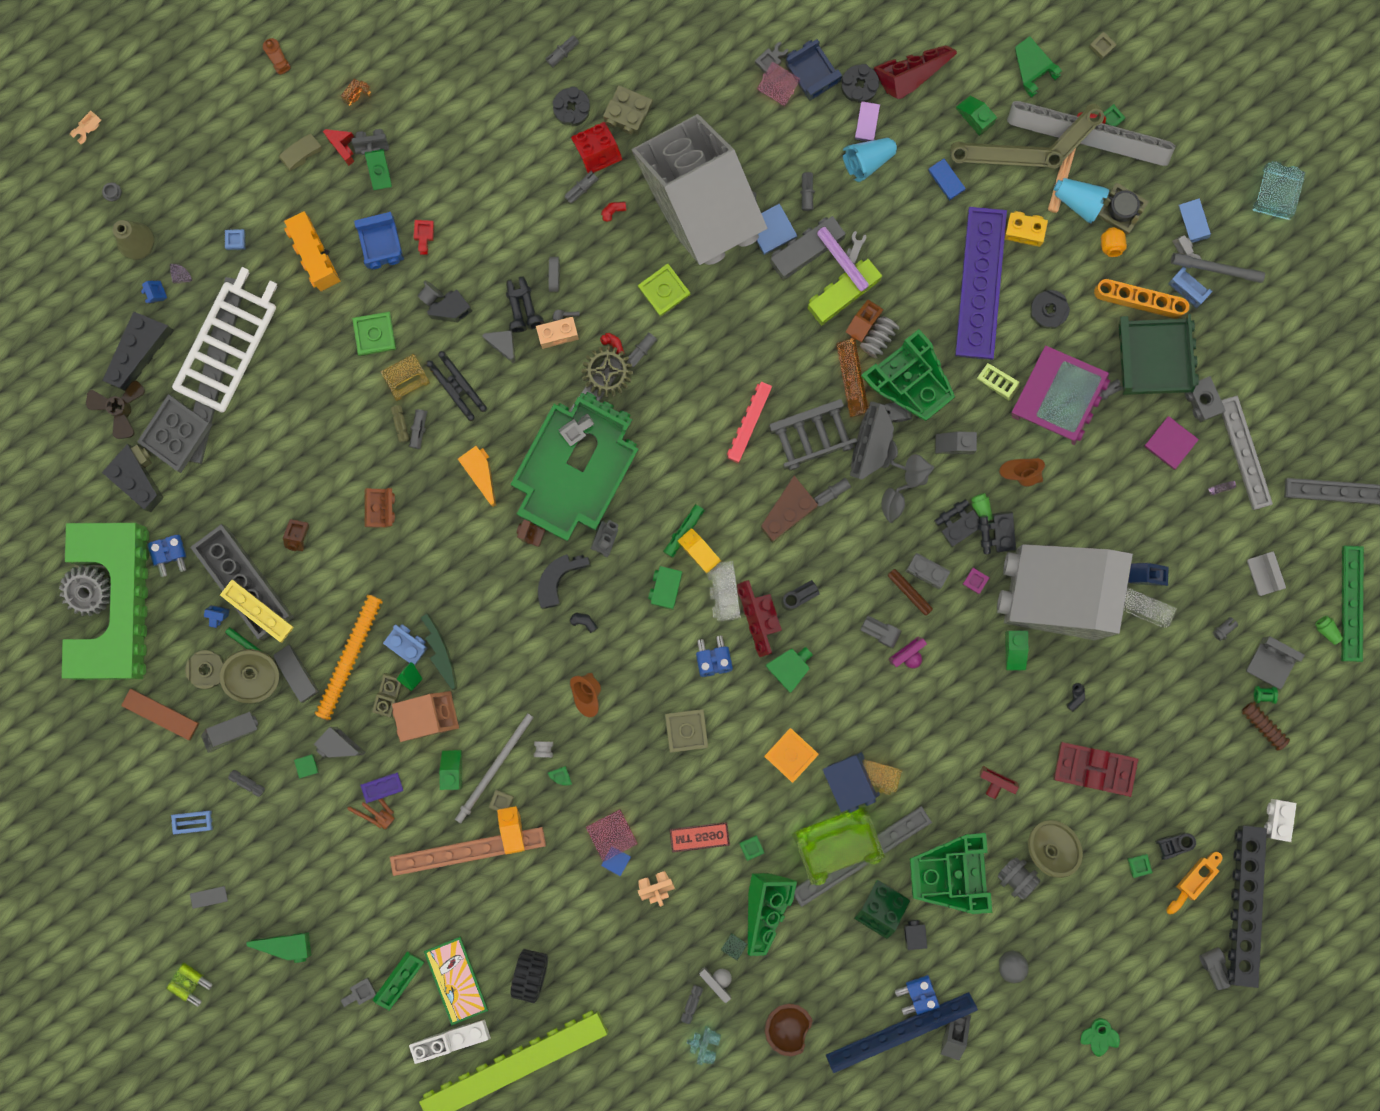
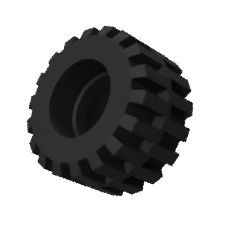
M528 949L522 950L511 984L510 993L512 998L535 1003L538 1000L548 965L547 954Z

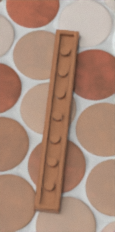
M543 827L522 831L525 850L546 846ZM498 835L391 856L390 862L393 876L504 855L505 851L502 837Z

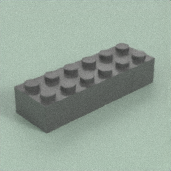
M219 525L190 547L222 591L231 580H234L285 621L289 622L294 618L227 526ZM234 607L258 640H265L270 636L268 632Z

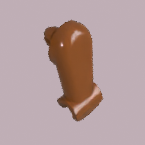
M274 38L267 39L263 43V50L274 64L273 67L277 74L281 75L288 72L291 66L287 59H285L279 42Z

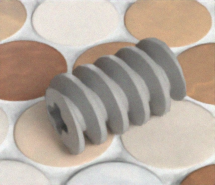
M884 316L877 319L878 324L872 326L873 330H870L868 332L869 336L864 338L865 343L860 344L861 349L865 353L878 359L876 354L883 355V352L880 350L881 347L887 349L884 342L892 341L888 336L896 335L893 329H900L895 322Z

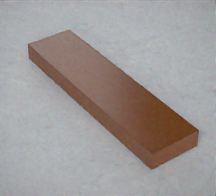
M134 689L129 690L121 705L187 740L192 739L199 725L198 722Z

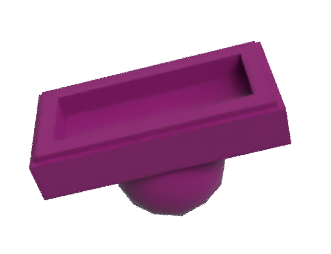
M916 637L888 660L896 668L904 662L908 668L915 669L922 663V655L919 650L926 646L927 643L923 638Z

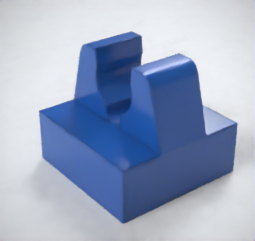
M146 281L142 284L143 289L141 292L146 294L148 298L145 300L146 303H155L167 299L161 281Z
M212 605L206 608L204 617L209 618V627L217 628L218 625L220 626L221 621L229 616L230 609Z

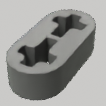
M549 257V292H559L560 259L559 257Z

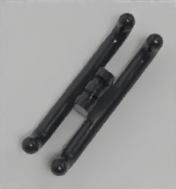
M440 351L438 356L452 375L446 379L431 360L426 362V366L469 421H474V414L461 397L467 393L481 412H486L487 406L444 351Z

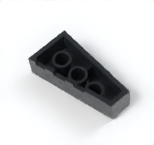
M133 311L102 381L126 391L131 382L136 381L142 373V369L146 364L150 363L153 355L164 345V341L169 335L171 336L174 330L166 324Z

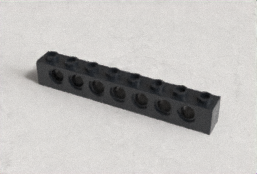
M1238 826V830L1236 829L1234 835L1235 841H1237V849L1234 850L1233 854L1236 868L1233 869L1232 873L1235 886L1231 892V899L1234 901V904L1230 911V919L1233 922L1232 928L1229 931V939L1232 940L1231 948L1228 950L1230 969L1228 968L1227 980L1229 985L1259 988L1267 828ZM1248 841L1253 845L1251 852L1246 849ZM1246 861H1249L1252 865L1250 872L1245 869ZM1245 881H1248L1251 885L1249 891L1244 889ZM1245 900L1250 905L1248 911H1245L1242 906ZM1244 920L1249 925L1247 931H1244L1241 927ZM1243 940L1248 945L1246 951H1243L1240 947ZM1242 960L1247 966L1245 971H1241L1239 968Z

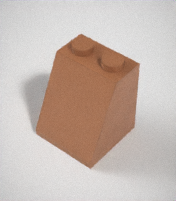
M451 691L432 693L392 704L400 742L459 729Z

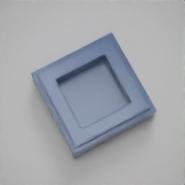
M225 230V249L244 250L245 230Z

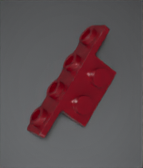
M750 581L737 584V592L742 601L744 614L747 617L749 631L753 636L755 650L759 657H764L772 654L767 635L782 631L771 594L755 598Z

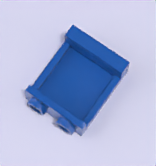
M391 212L354 221L365 259L364 264L367 268L378 269L381 268V265H395L400 260H404L395 219Z

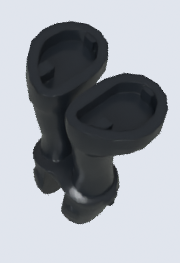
M524 276L519 277L520 289L515 290L512 279L506 282V297L510 301L513 313V321L509 323V331H512V333H520L527 330L519 299L523 300L528 328L532 330L536 329V326L544 324L542 316L536 315L531 299L532 290Z

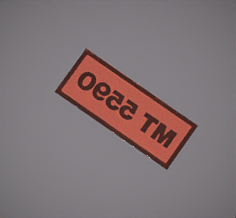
M727 822L669 829L672 853L730 846Z

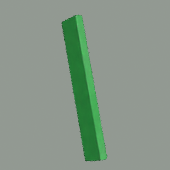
M1342 546L1341 636L1343 639L1341 641V661L1363 662L1364 546Z

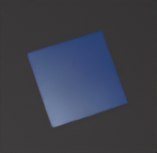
M612 846L601 866L621 876L631 857Z

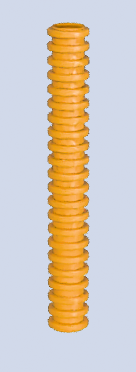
M372 595L366 596L368 599L364 601L365 605L361 607L363 610L359 612L360 617H357L358 621L354 623L355 628H352V634H349L350 639H347L348 644H345V650H342L343 655H340V661H337L338 666L334 668L336 671L332 672L333 677L329 679L331 682L327 684L328 688L324 690L326 693L322 695L323 700H320V706H317L316 716L331 720L330 715L334 713L333 709H336L335 704L339 702L338 697L341 698L340 693L344 691L342 688L346 686L345 682L349 680L347 677L351 675L350 670H353L352 666L356 664L355 659H358V653H361L360 648H363L362 643L366 641L365 637H368L367 632L371 630L370 625L373 626L372 621L376 619L374 616L378 614L377 609H380L379 605L383 603L379 598Z

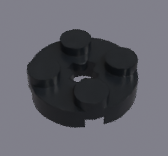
M867 64L850 67L842 77L841 89L844 96L848 100L858 103L868 102L875 97L879 87V79L876 72ZM857 80L864 81L863 88L860 86L856 87Z
M577 87L563 89L553 99L554 115L564 125H580L589 116L590 101L587 95ZM569 103L576 104L574 111L572 109L567 110Z
M1055 290L1041 292L1034 298L1031 304V318L1036 324L1046 329H1055L1062 325L1070 312L1066 297ZM1052 305L1055 313L1048 314L1045 306L1049 307Z

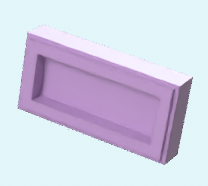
M861 102L855 140L867 142L874 140L880 108L879 104Z

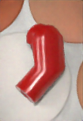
M626 201L609 203L601 212L602 219L605 222H609L612 220V215L615 212L626 211Z

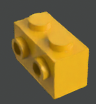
M1018 211L1010 213L1007 219L1004 239L1041 247L1044 242L1048 220H1044L1043 217L1037 215L1032 217L1025 216L1023 212Z

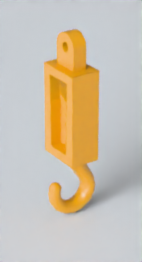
M1212 852L1207 859L1200 858L1176 887L1181 893L1177 900L1172 901L1166 909L1169 915L1176 913L1187 898L1195 900L1218 874L1219 870L1216 867L1223 859L1221 853ZM1203 866L1209 870L1206 877H1202L1199 874V870Z

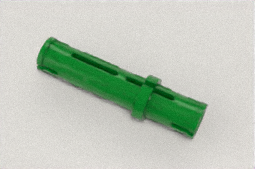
M696 504L694 505L677 532L672 534V539L663 550L665 554L674 558L676 552L681 547L677 540L691 528H694L699 518L705 512L703 508Z

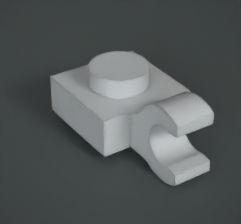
M856 231L853 232L851 241L854 244L853 248H848L846 253L854 265L860 249L866 240V235L863 236L862 240H857L855 238Z
M1185 235L1172 241L1179 254L1201 259L1199 255L1193 254L1192 242Z
M586 414L578 423L573 419L560 428L559 432L568 444L572 446L586 436L584 430L591 427L594 423L591 417Z

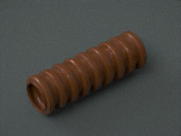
M1250 702L1242 709V715H1246L1245 718L1250 719L1251 724H1255L1254 727L1259 729V733H1263V737H1267L1268 742H1272L1271 745L1275 746L1276 751L1282 750L1289 744L1290 739L1285 737L1286 734L1281 733L1282 730L1277 729L1276 724L1273 725V721L1268 719V715H1264V711H1260L1259 706L1256 707L1255 702Z

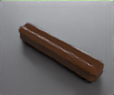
M893 569L888 574V577L925 616L933 610L926 600L896 569Z

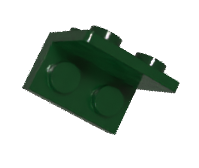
M877 880L864 905L856 913L854 919L888 939L896 931L910 900Z

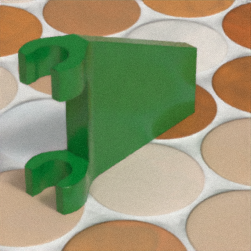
M1030 36L1015 47L1023 87L1031 98L1037 94L1038 87L1033 82L1047 72H1049L1054 80L1061 76V68L1049 59Z

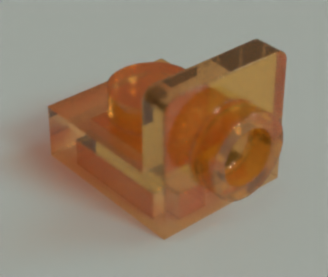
M353 79L342 93L341 98L349 106L359 99L360 92L370 98L372 95L369 90L370 86L362 80L359 82Z

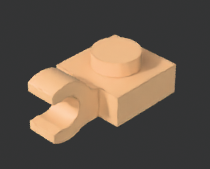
M90 111L78 123L79 126L71 131L70 135L74 138L77 134H81L77 141L83 144L86 141V133L89 134L91 131L96 130L101 119Z

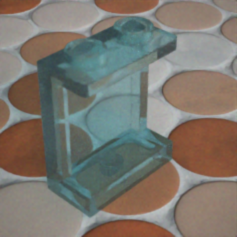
M1268 162L1263 168L1264 176L1261 188L1252 210L1290 220L1296 212L1305 172L1300 171L1298 167H1285L1279 162Z

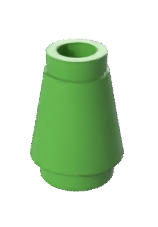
M985 493L972 497L971 505L979 518L980 516L987 515L988 521L992 520L989 497Z
M1326 615L1315 623L1316 630L1332 642L1333 645L1342 641L1343 637L1333 618H1329Z

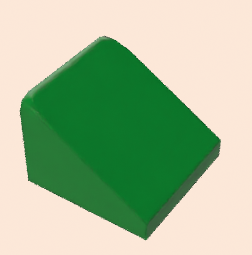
M410 662L396 680L412 691L423 678L415 665Z

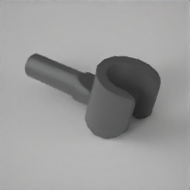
M556 310L553 314V321L561 320L563 317L579 316V311L564 312Z

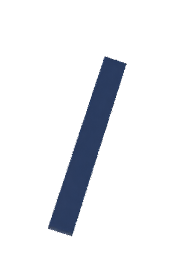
M968 992L940 1004V1008L908 1018L828 1053L826 1057L834 1074L978 1011Z

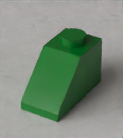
M971 95L956 106L957 111L979 136L992 127L997 119L996 115L984 102Z
M1006 631V670H1026L1029 651L1028 631Z
M462 750L442 751L439 770L440 790L462 789Z

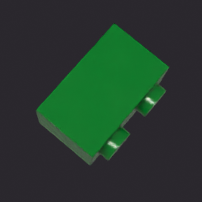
M660 566L659 570H655L653 581H656L655 588L650 589L648 597L651 600V605L674 610L683 574L682 571Z

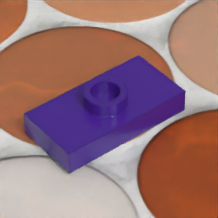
M398 772L360 785L366 804L404 791Z

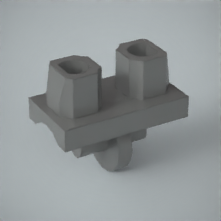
M375 129L373 136H367L366 132L363 131L356 132L355 138H352V145L356 155H365V152L384 149V151L389 150V144L382 129Z
M608 520L607 523L601 521L590 549L601 552L605 557H608L618 532V524L611 520Z

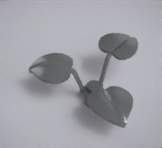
M893 440L890 442L888 456L882 468H887L891 463L895 467L906 470L905 480L907 485L898 487L896 491L893 488H888L883 494L882 511L890 523H893L902 514L905 507L904 496L899 492L907 488L925 485L928 482V476L934 469L933 465L918 454L911 455L906 462V466L895 463L893 460L898 455V449Z

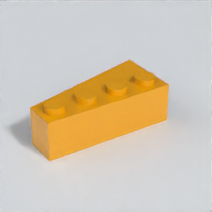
M303 211L285 220L284 222L287 227L284 230L289 239H293L295 244L292 246L297 255L300 254L302 258L300 262L304 270L308 271L312 286L323 291L341 282L329 256L325 253L321 255L325 248L306 212Z

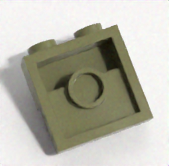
M618 85L613 99L610 100L603 119L610 127L615 128L617 126L622 128L627 134L633 135L634 133L638 135L651 108L653 99Z

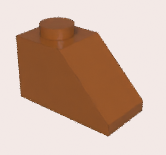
M867 300L853 318L846 333L853 339L862 342L884 309Z

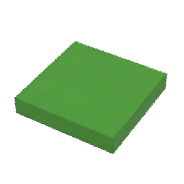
M390 312L352 318L359 356L396 350Z

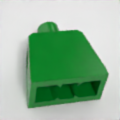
M806 647L798 654L791 648L769 662L765 667L791 693L810 669L805 662L813 654Z

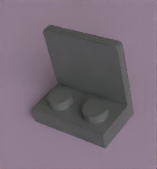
M1270 636L1263 637L1246 672L1277 687V689H1282L1294 664L1301 662L1305 655Z

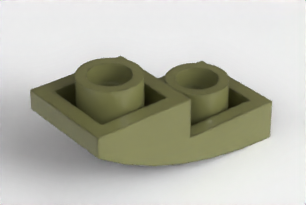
M310 133L279 155V159L291 171L305 164L306 158L320 152L322 146Z
M388 673L383 674L379 693L376 695L373 713L391 718L393 714L392 704L397 702L402 686L396 680L398 676Z

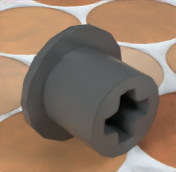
M426 280L424 281L425 287L418 294V297L428 306H431L438 297H444L439 289Z

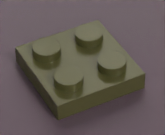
M703 709L665 714L670 753L708 748Z

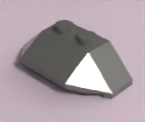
M870 402L869 408L863 417L852 455V470L850 471V476L864 479L882 467L887 459L888 448L893 439L894 426L883 404Z

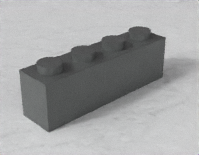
M833 216L829 219L827 217L823 218L818 222L817 227L807 229L803 232L801 238L791 240L787 244L788 247L783 250L778 249L771 255L770 264L783 281L829 250L817 235L821 228L826 227L837 243L845 239L846 233Z

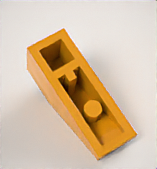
M475 446L458 458V460L490 505L494 507L496 506L490 464L487 461L489 456L483 448L479 450Z

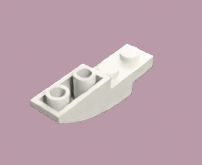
M484 1019L410 1044L409 1047L414 1063L417 1064L487 1041L491 1037Z

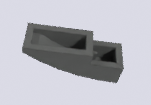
M290 645L273 655L285 679L301 703L306 702L320 692Z

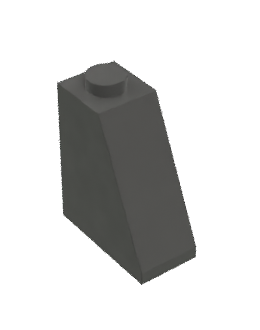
M250 712L205 729L201 738L207 752L210 753L254 733L257 730L258 722L254 715L252 716Z

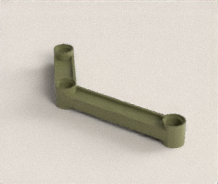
M1088 105L1085 111L1049 148L975 144L958 141L951 145V157L956 163L1040 166L1055 169L1060 167L1063 161L1090 132L1103 122L1104 113L1099 105ZM1092 112H1099L1097 117L1090 118ZM958 149L964 150L962 155L957 156L954 154ZM1051 155H1058V158L1056 160H1049V157Z

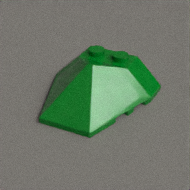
M920 329L909 336L899 349L879 365L875 363L861 375L874 391L924 421H927L955 398L949 381L943 373L941 363L933 350L932 343Z
M986 833L965 834L910 858L913 899L971 914L992 913L991 893L987 892L984 853H988Z

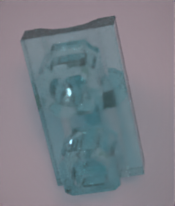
M705 1026L702 1042L699 1041L701 1035L699 1033H695L694 1039H687V1044L692 1046L691 1053L696 1054L697 1047H700L697 1064L703 1065V1063L714 1064L716 1052L706 1050L708 1043L719 1045L721 1034L712 1031L711 1027Z

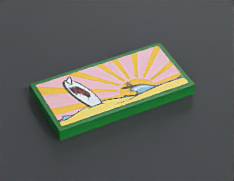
M461 936L424 951L451 1026L489 1010Z

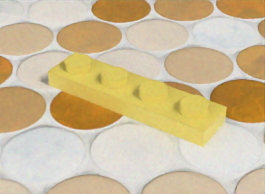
M231 580L220 594V596L281 643L294 628L234 580Z

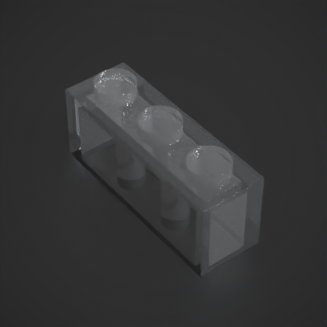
M733 561L720 562L707 573L708 580H712L713 588H709L711 599H715V607H712L713 618H717V622L740 620Z
M1127 588L1123 610L1165 628L1171 625L1177 608Z

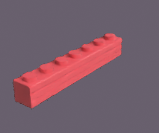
M763 382L757 384L755 389L757 392L751 398L752 404L751 406L748 405L746 409L747 415L746 417L743 416L741 421L743 424L736 432L738 436L732 441V449L729 448L728 450L729 460L736 463L740 462L772 389L771 385Z

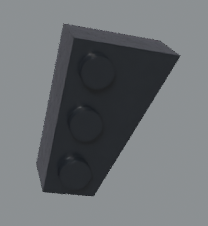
M127 444L102 473L144 510L152 512L161 502L163 496L154 480L150 477L146 467L140 465L131 449L133 446Z

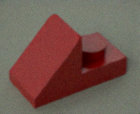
M325 129L323 133L347 165H351L354 162L351 157L353 152L347 144L352 141V138H355L353 133Z

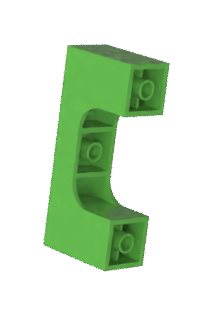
M66 523L65 562L75 565L105 566L111 577L110 622L103 635L95 639H63L62 679H143V675L146 674L144 656H146L147 647L144 644V637L147 635L145 618L147 617L148 610L147 606H145V598L148 597L146 579H148L149 575L148 568H146V560L149 559V551L146 549L147 541H149L147 527L137 523Z

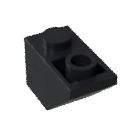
M456 289L454 292L449 291L445 294L444 299L439 303H433L428 308L427 314L434 320L459 322L470 314L472 309Z

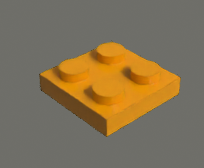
M790 728L764 757L793 783L819 754Z

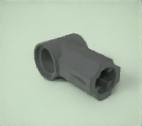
M870 616L866 617L860 631L878 639V642L892 649L902 632L898 628L884 624Z
M1216 947L1199 955L1203 967L1209 972L1215 989L1222 990L1230 987L1231 985H1229L1227 980L1226 959L1221 949Z

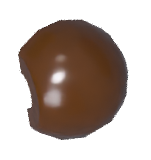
M785 1004L778 1006L766 1019L764 1026L766 1041L774 1051L781 1055L795 1056L801 1054L805 1047V1036L811 1028L813 1020L809 1013L799 1005Z

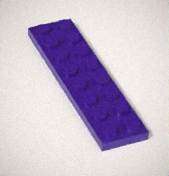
M978 207L968 208L955 356L994 359L1007 210Z

